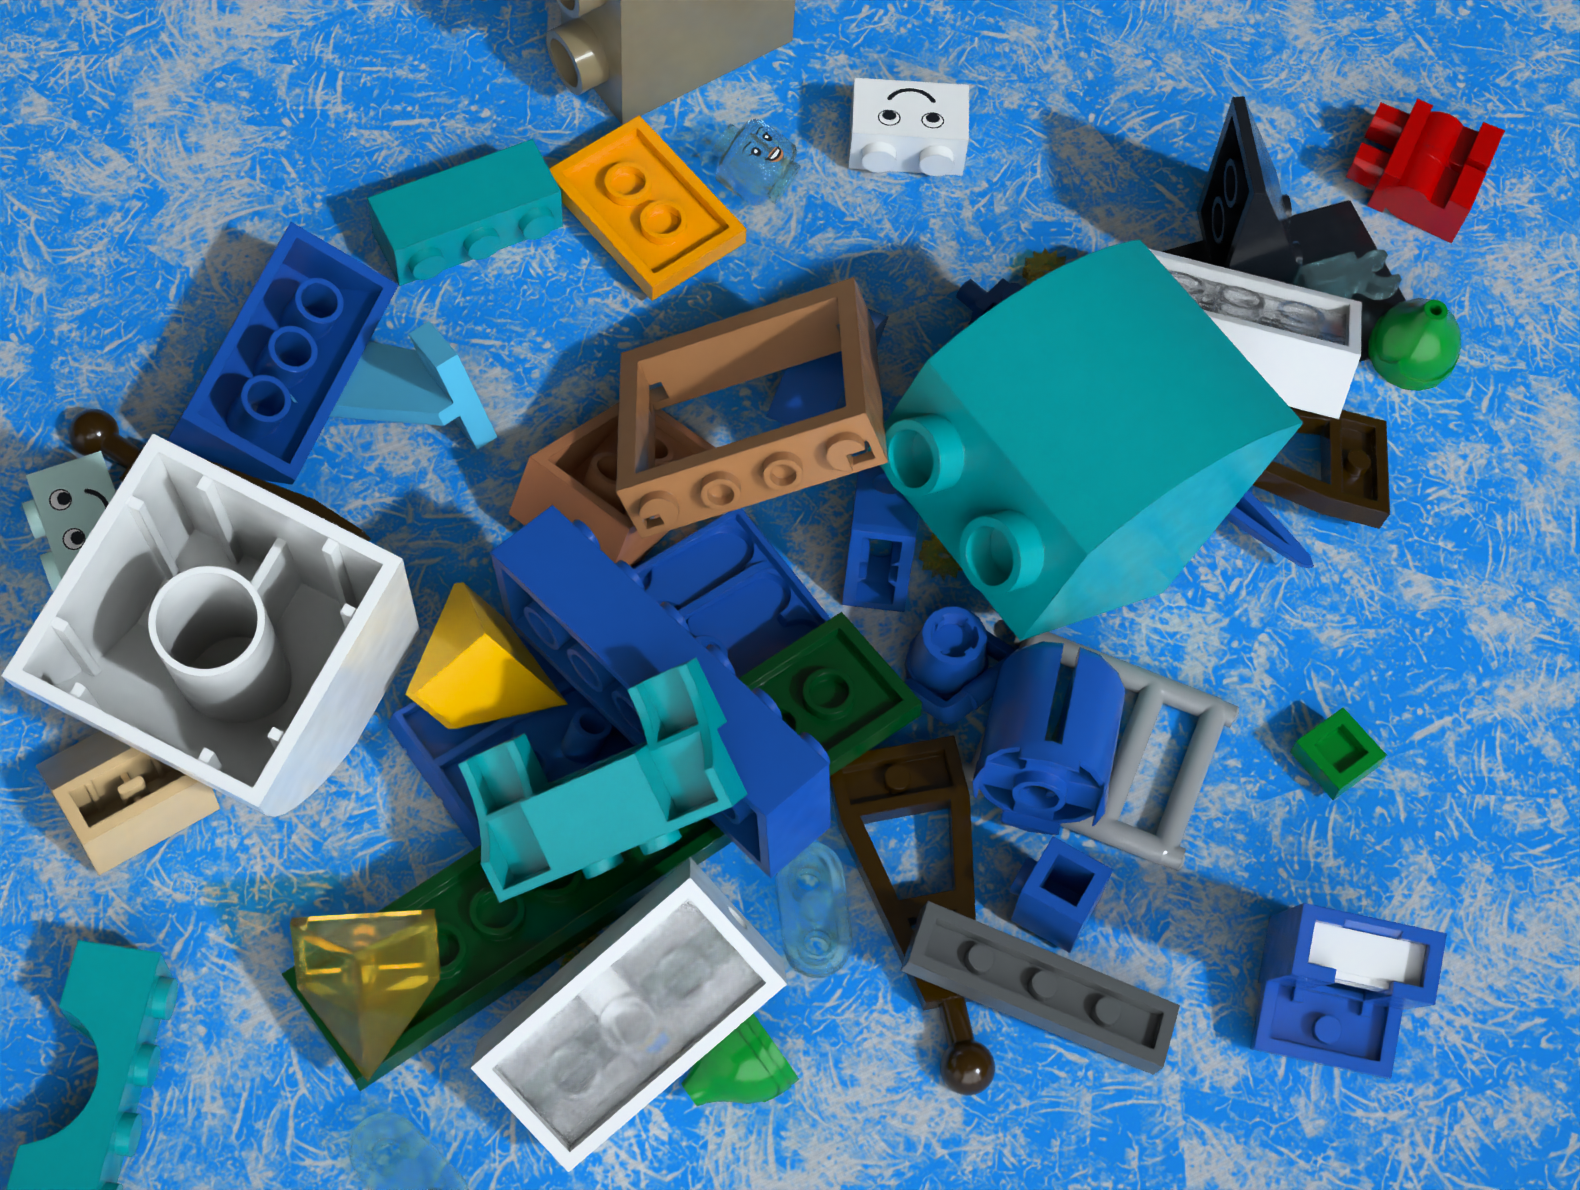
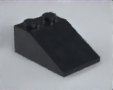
M1232 97L1196 209L1208 264L1291 284L1293 278L1301 274L1303 265L1301 245L1298 241L1292 240L1289 227L1292 217L1291 201L1287 194L1281 193L1276 169L1245 97Z

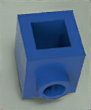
M1053 836L1039 861L1029 856L1027 857L1010 887L1009 892L1019 897L1011 921L1070 953L1098 905L1113 869Z

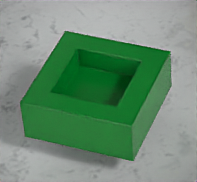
M1344 707L1295 741L1290 750L1295 759L1332 800L1380 767L1387 756Z

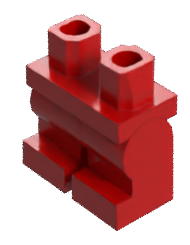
M1418 98L1410 114L1380 102L1364 138L1392 149V152L1389 154L1362 142L1347 172L1346 178L1373 190L1367 204L1368 207L1382 213L1386 207L1397 218L1452 244L1473 206L1505 130L1485 122L1482 123L1479 131L1463 126L1456 117L1448 113L1431 111L1433 105Z

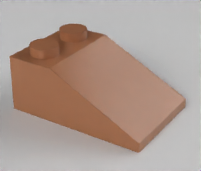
M618 402L529 457L508 514L525 526L553 505L570 522L578 519L585 523L596 536L601 551L614 563L623 560L633 567L669 531L641 539L616 492ZM662 409L656 410L655 467L715 448ZM655 515L654 519L660 517V515Z

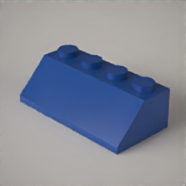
M290 222L167 441L201 458L258 479L292 485L399 284ZM290 394L297 402L292 401Z

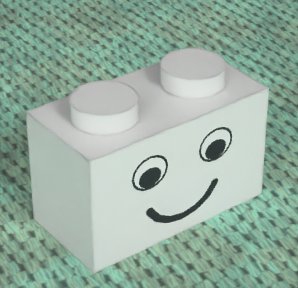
M854 78L850 112L848 169L869 170L876 173L894 171L925 173L930 176H963L969 142V85Z

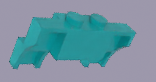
M697 657L645 679L627 689L643 726L647 740L550 783L525 733L471 756L458 764L472 796L479 822L481 866L499 903L580 869L586 879L598 876L624 861L621 852L638 845L643 855L659 851L682 837L679 831L680 828L731 808L748 794L717 731L727 720Z

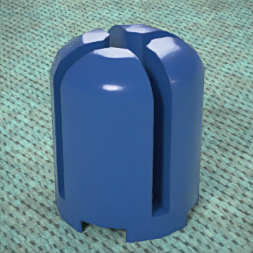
M1042 641L1016 649L1004 661L998 671L981 752L976 763L972 783L975 798H977L980 789L988 801L1002 809L1001 822L1027 832L1059 835L1062 823L1080 822L1094 816L1092 826H1094L1105 814L1109 794L1108 788L1125 701V688L1119 673L1100 654L1080 647L1075 660L1072 679L1069 680L1056 741H1046L1045 737L1064 643ZM1034 786L1045 787L1046 789H1041Z

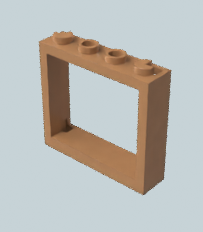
M854 277L621 353L616 492L641 539L888 463L875 325ZM842 351L846 407L655 467L656 410ZM661 382L663 385L649 390V385H653ZM865 441H868L871 451L853 457L852 454L865 450ZM655 515H660V517L654 519Z

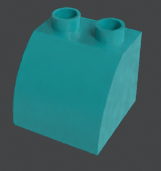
M1140 239L1089 253L1038 278L980 316L930 357L884 424L888 463L879 466L883 469L893 487L904 495L960 565L969 582L984 595L1017 638L1022 641L1164 593L1301 427L1303 421ZM869 446L868 449H867L868 452L871 451V447H870V446Z

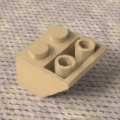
M102 731L36 765L99 876L221 809L213 788Z

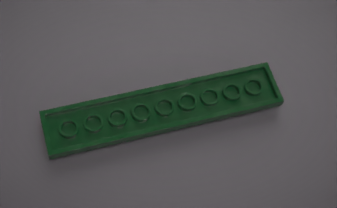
M842 612L738 678L751 691L754 688H760L765 691L780 709L782 720L798 735L802 732H807L822 745L830 759V776L921 716L922 702ZM707 817L680 828L679 831L682 837L659 851L643 855L638 845L621 852L624 861L598 876L586 879L580 869L500 903L481 866L480 845L282 973V977L358 1090L362 1091L620 918L689 857L699 865L732 841Z

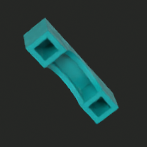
M82 940L77 941L59 1008L71 1027L89 1039L96 1047L98 1055L96 1085L84 1109L69 1125L47 1138L18 1146L6 1190H123V1185L117 1183L124 1156L132 1157L135 1154L141 1136L142 1116L136 1113L142 1088L152 1087L159 1068L160 1047L159 1045H154L161 1019L169 1020L171 1018L177 1000L178 982L176 978H172V974L161 952Z

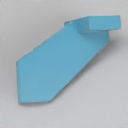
M430 321L408 333L416 350L369 341L329 416L445 426L453 421L476 450L498 437L458 354ZM290 394L292 401L297 402L294 399V397Z

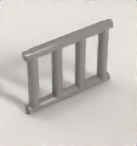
M1050 632L1022 641L1015 635L1014 645L1019 646V648L1042 641L1064 643L1060 664L1073 669L1080 647L1100 654L1119 673L1124 688L1138 693L1137 700L1114 756L1105 814L1094 826H1092L1094 816L1080 822L1062 823L1060 826L1155 864L1164 865L1176 871L1181 870L1185 862L1184 854L1186 848L1180 846L1223 727H1231L1232 722L1238 717L1239 707L1223 701L1217 696ZM1164 703L1195 715L1199 719L1156 835L1118 821L1160 709ZM1059 720L1050 741H1056ZM985 730L971 763L964 761L962 764L967 786L972 791V781L976 763L979 760ZM1034 786L1037 788L1046 789L1045 787Z

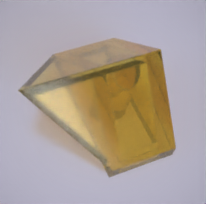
M435 909L293 917L291 919L290 929L297 988L367 1082L440 980L441 968Z

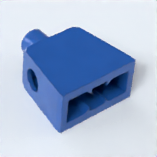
M879 465L857 473L842 605L904 612L917 535L918 512L904 495L893 487ZM871 539L892 541L891 553L886 556L871 554Z

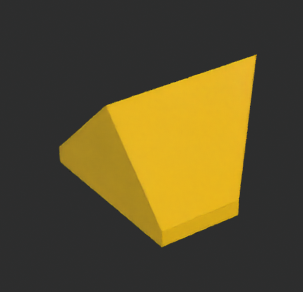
M464 582L454 583L405 695L448 729H458L568 704L506 619Z

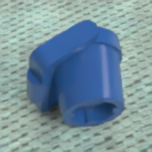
M957 606L943 607L933 612L927 618L920 632L910 642L904 663L907 679L904 683L920 699L924 711L944 724H954L973 710H977L993 697L998 671L1015 649L988 632L980 618L970 610ZM987 654L998 661L993 667L988 668Z

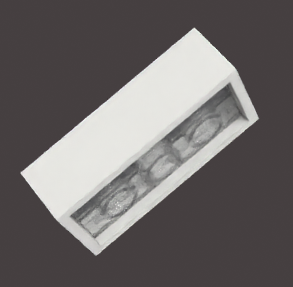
M1149 249L1289 407L1339 419L1361 356L1362 302Z
M689 857L478 1040L471 1069L555 1159L570 1172L786 986L784 960L692 858Z

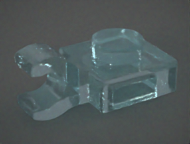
M1385 250L1369 251L1359 259H1357L1352 251L1300 266L1293 285L1351 299L1354 293H1360L1370 299L1384 300L1396 293L1402 279L1399 274L1380 277L1374 273L1381 270L1388 257Z

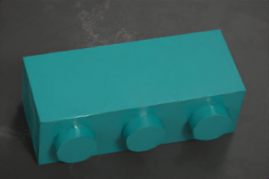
M533 139L367 197L372 233L399 286L415 280L433 278L445 269L473 259L481 260L488 258L500 249L528 239H540L548 235L552 230L563 227L561 190Z

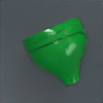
M1416 298L1397 303L1377 320L1368 340V355L1374 369L1387 382L1401 389L1415 391L1434 388L1450 376L1459 359L1461 350V331L1454 315L1443 302L1434 299Z
M752 1014L691 1067L681 1084L696 1106L712 1102L751 1104L766 1102L791 1088V1085L797 1082L799 1078L756 1016Z

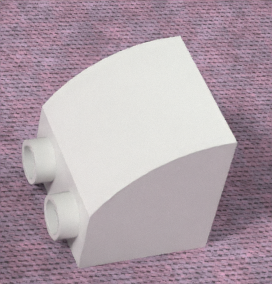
M152 434L1 676L12 686L266 816L276 817L289 812L306 800L325 782L355 746L420 633L402 558Z

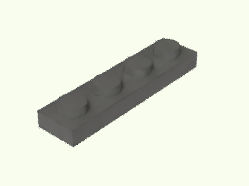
M927 901L920 909L900 970L1152 1075L1164 1067L1180 1005L930 901Z

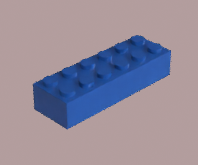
M551 505L490 552L506 621L633 745H638L647 740L627 689L645 679L697 657L727 720L717 731L748 793L733 807L711 815L708 818L770 879L831 827L830 759L822 745L809 733L802 732L798 735L782 720L780 709L765 691L760 688H754L751 691L735 676V670L731 662L719 648L712 644L704 647L689 633L690 630L685 619L674 606L668 602H663L659 605L647 594L640 577L629 564L623 560L614 563L601 551L596 536L585 523L578 519L570 522L557 508Z

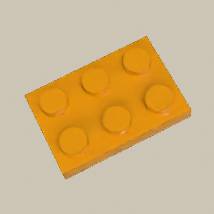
M640 115L549 168L561 190L562 203L652 301L746 243L747 229Z

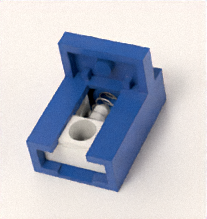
M1302 903L1270 916L1258 983L1262 985L1250 1049L1391 1079L1403 1010L1433 1006L1436 1003L1447 933Z

